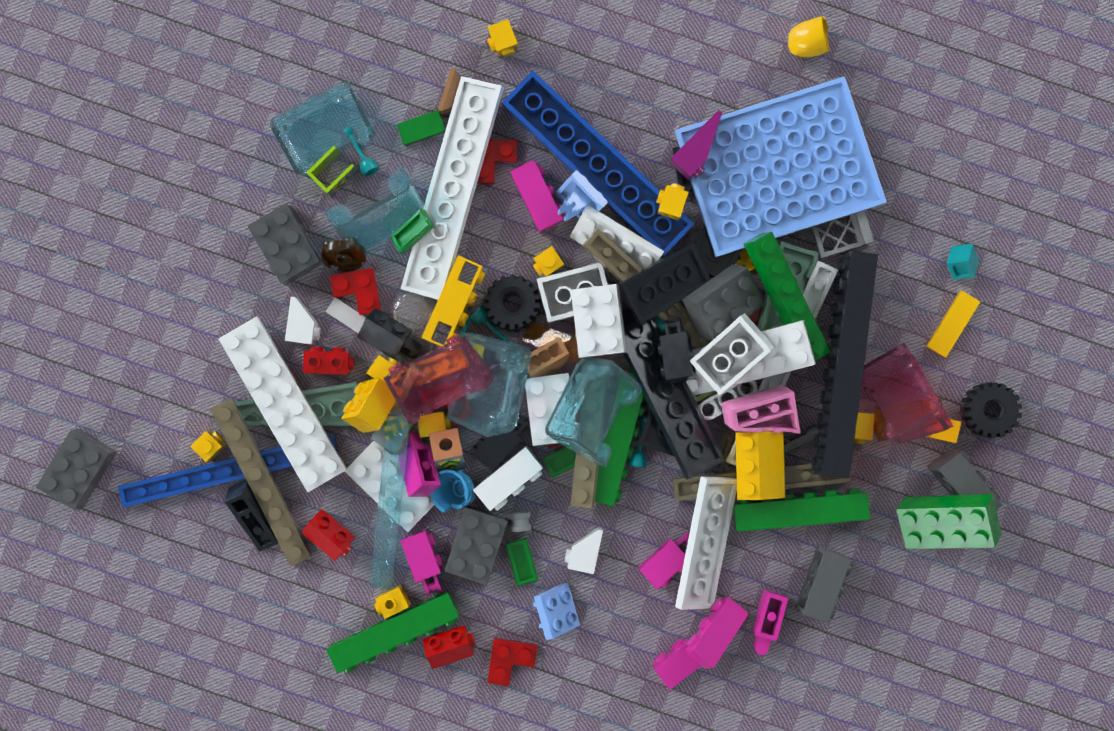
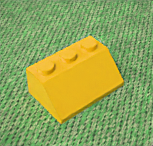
M736 432L737 500L785 498L784 432Z

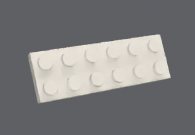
M804 320L761 331L775 348L731 386L815 365L816 362ZM706 346L693 349L694 357ZM697 369V379L686 381L693 396L715 390Z
M702 476L700 478L675 605L676 608L681 610L711 608L715 601L737 491V479Z

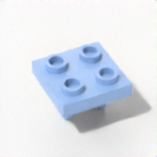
M577 170L555 192V195L563 202L557 214L565 213L564 221H568L575 216L580 218L587 205L600 211L608 203L603 195Z
M568 583L560 584L534 596L535 602H532L533 607H537L541 620L539 628H543L546 640L554 639L580 626Z

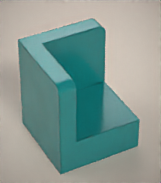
M973 243L952 246L947 266L953 280L974 278L979 258Z

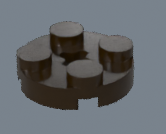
M347 237L344 240L325 241L321 251V261L328 268H331V265L338 267V271H352L362 267V262H366V250L357 243V239Z

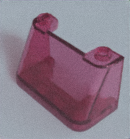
M456 334L446 340L447 344L401 366L398 363L388 369L390 373L384 377V380L409 425L420 421V416L429 415L435 409L468 393L472 394L476 390L479 393L487 389L494 381L495 376L465 336L459 337Z
M905 343L864 365L861 386L864 390L869 389L887 422L888 429L885 432L891 442L896 441L898 444L946 431L954 426L919 363Z

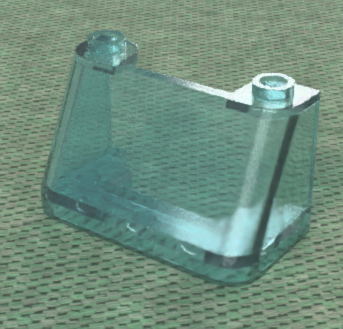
M349 81L341 82L279 113L270 120V128L296 175L300 173L303 175L307 174L306 172L316 163V160L320 159L332 146L340 149L352 143L350 136L345 134L347 127L352 129L355 143H361V145L371 142L373 137L376 136Z
M404 167L392 173L388 179V186L392 194L353 216L351 211L344 205H336L325 211L329 221L343 240L347 237L355 238L357 243L367 250L390 237L418 210L424 208L425 202Z
M471 332L463 333L461 351L466 355H470L463 395L451 400L448 406L447 419L486 437L511 432L515 428L519 417L531 359V350L520 344Z
M585 357L577 363L546 424L545 433L553 440L591 462L605 467L611 455L610 446L603 443L621 405L628 406L634 404L638 400L643 387L612 360Z

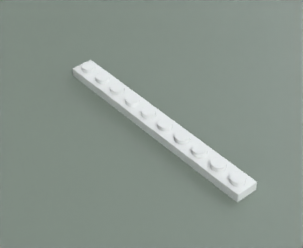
M820 261L816 262L812 275L804 287L805 292L803 294L814 319H816L838 271ZM791 371L763 378L757 392L780 385L785 386ZM736 437L726 459V462L735 466Z

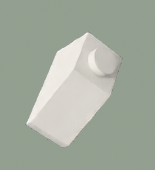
M291 297L285 341L315 345V342L319 341L320 338L318 323L299 298Z
M596 528L573 543L571 550H566L564 562L568 563V569L594 574L603 533L602 528Z

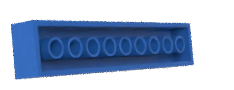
M533 70L502 102L503 108L572 174L577 170L581 175L585 176L588 182L608 201L606 206L636 235L663 250L664 253L661 259L694 225L683 212L679 220L657 214L660 203H656L660 191Z

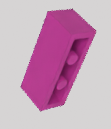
M532 160L510 171L539 233L563 222L562 216L565 213L557 214L561 204H555L553 200L555 192L550 183L546 185L543 179L546 174L541 164L536 165L535 161Z
M730 597L717 599L712 604L711 613L700 622L699 631L687 642L688 648L685 653L704 669L715 667L749 614Z

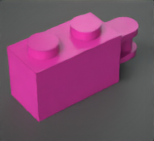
M411 432L402 441L404 452L398 457L408 497H428L441 486L440 479L434 463L431 446L423 445L420 434Z
M426 529L402 538L400 542L415 583L422 581L427 596L431 595L433 591H442L438 574L442 572L441 567L444 566L441 555L436 554L434 546L437 544L433 533L429 534ZM433 576L435 582L428 584L426 579Z
M689 531L684 533L675 542L671 538L668 539L638 566L641 573L656 589L660 587L663 589L672 581L671 577L676 572L682 573L686 549L682 551L678 546L682 542L687 546Z
M764 588L751 630L755 635L753 648L759 655H765L768 652L771 640L777 642L789 599L785 594Z
M687 638L677 640L672 644V649L666 654L662 652L654 658L653 669L669 690L701 666L685 653L688 648Z

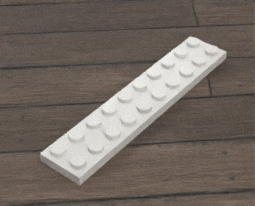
M463 76L460 78L423 208L430 217L434 228L412 247L401 285L402 290L437 300L441 295L453 268L504 91V87L501 85Z

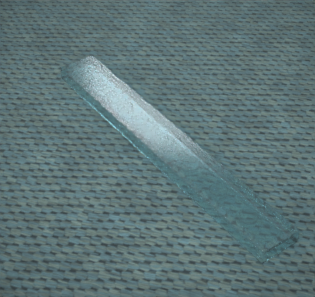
M388 414L370 587L392 589L411 420L409 416Z

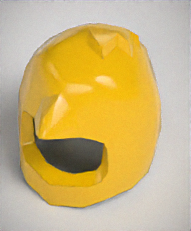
M821 16L804 21L790 31L787 46L794 56L814 57L829 52L827 37L829 29L826 18Z

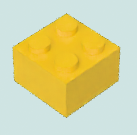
M381 378L360 382L354 390V398L345 405L343 409L344 415L341 419L362 433L379 431L401 392Z

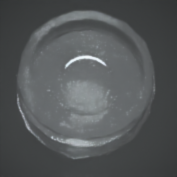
M412 292L406 293L395 304L393 311L394 319L403 323L411 330H417L429 319L431 303L426 296Z

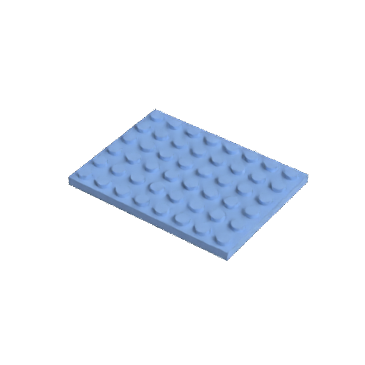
M845 76L721 115L707 161L703 166L705 170L697 179L694 176L690 179L715 257L745 249L743 243L761 233L773 232L775 238H779L887 203ZM708 120L675 130L679 147L681 148Z

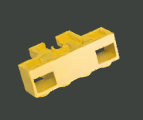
M459 255L457 256L421 338L446 349L449 346H454L458 338V334L455 332L459 330L460 326H465V322L469 317L466 312L469 306H474L478 297L477 293H475V287L477 284L481 285L486 273L482 272L483 266ZM467 263L478 268L471 285L459 280ZM440 322L452 326L444 345L433 341Z

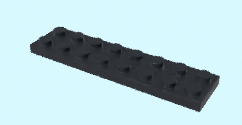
M630 309L623 310L622 315L627 353H623L686 480L719 464L725 458L686 381L671 384L666 378L662 377L661 365H664L663 356L660 357L658 352V343H661L660 336L663 335L654 317L642 324H637Z

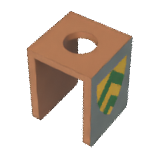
M458 428L429 434L433 459L438 472L445 469L455 471L467 468L462 453V441ZM451 447V449L447 451L441 450L443 448Z

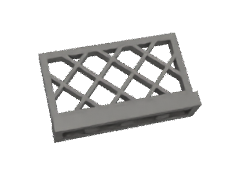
M865 210L849 215L846 225L837 220L830 221L825 232L817 228V226L811 227L820 258L874 242ZM832 223L844 228L839 239L828 234ZM846 230L855 234L857 243L849 245L842 241ZM825 237L837 242L833 250L824 252L822 242Z

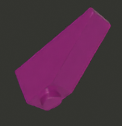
M720 110L671 157L670 163L688 181L693 176L697 179L705 170L703 166L707 161L722 115Z

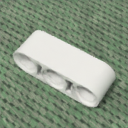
M748 382L751 385V391L748 394L742 393V384L730 386L721 395L716 392L702 400L698 404L701 412L702 407L707 403L713 407L712 414L709 416L703 414L704 418L711 420L723 414L721 397L724 393H730L732 399L756 393V382Z

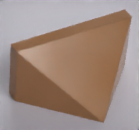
M452 67L438 107V111L442 115L451 112L460 82L456 69Z
M557 337L522 357L521 361L531 378L556 375L570 354L561 338Z

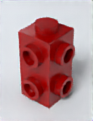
M310 347V351H304L303 373L351 375V370L355 368V357H351L352 353L346 352V348L332 347V352L324 351V347Z
M323 509L308 522L301 532L334 561L340 555L345 557L353 547L350 544L355 539L349 530L342 527Z
M465 625L423 639L426 658L432 669L475 655L473 646H476V641L473 633H468Z

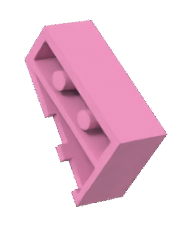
M784 385L721 403L725 424L734 431L800 433L794 391Z

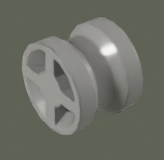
M530 512L509 513V518L511 519L510 531L531 530V524L529 523Z

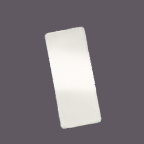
M337 298L333 299L326 310L328 314L359 333L366 318L363 315L360 316L359 312Z

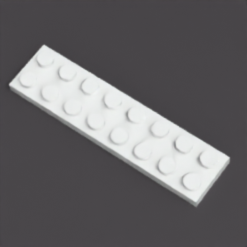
M256 316L220 337V343L306 491L310 492L346 471L345 464L260 318Z

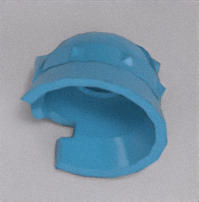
M445 469L438 472L441 486L430 495L433 503L439 510L445 513L451 510V507L456 509L465 508L475 500L474 484L468 475L461 470Z

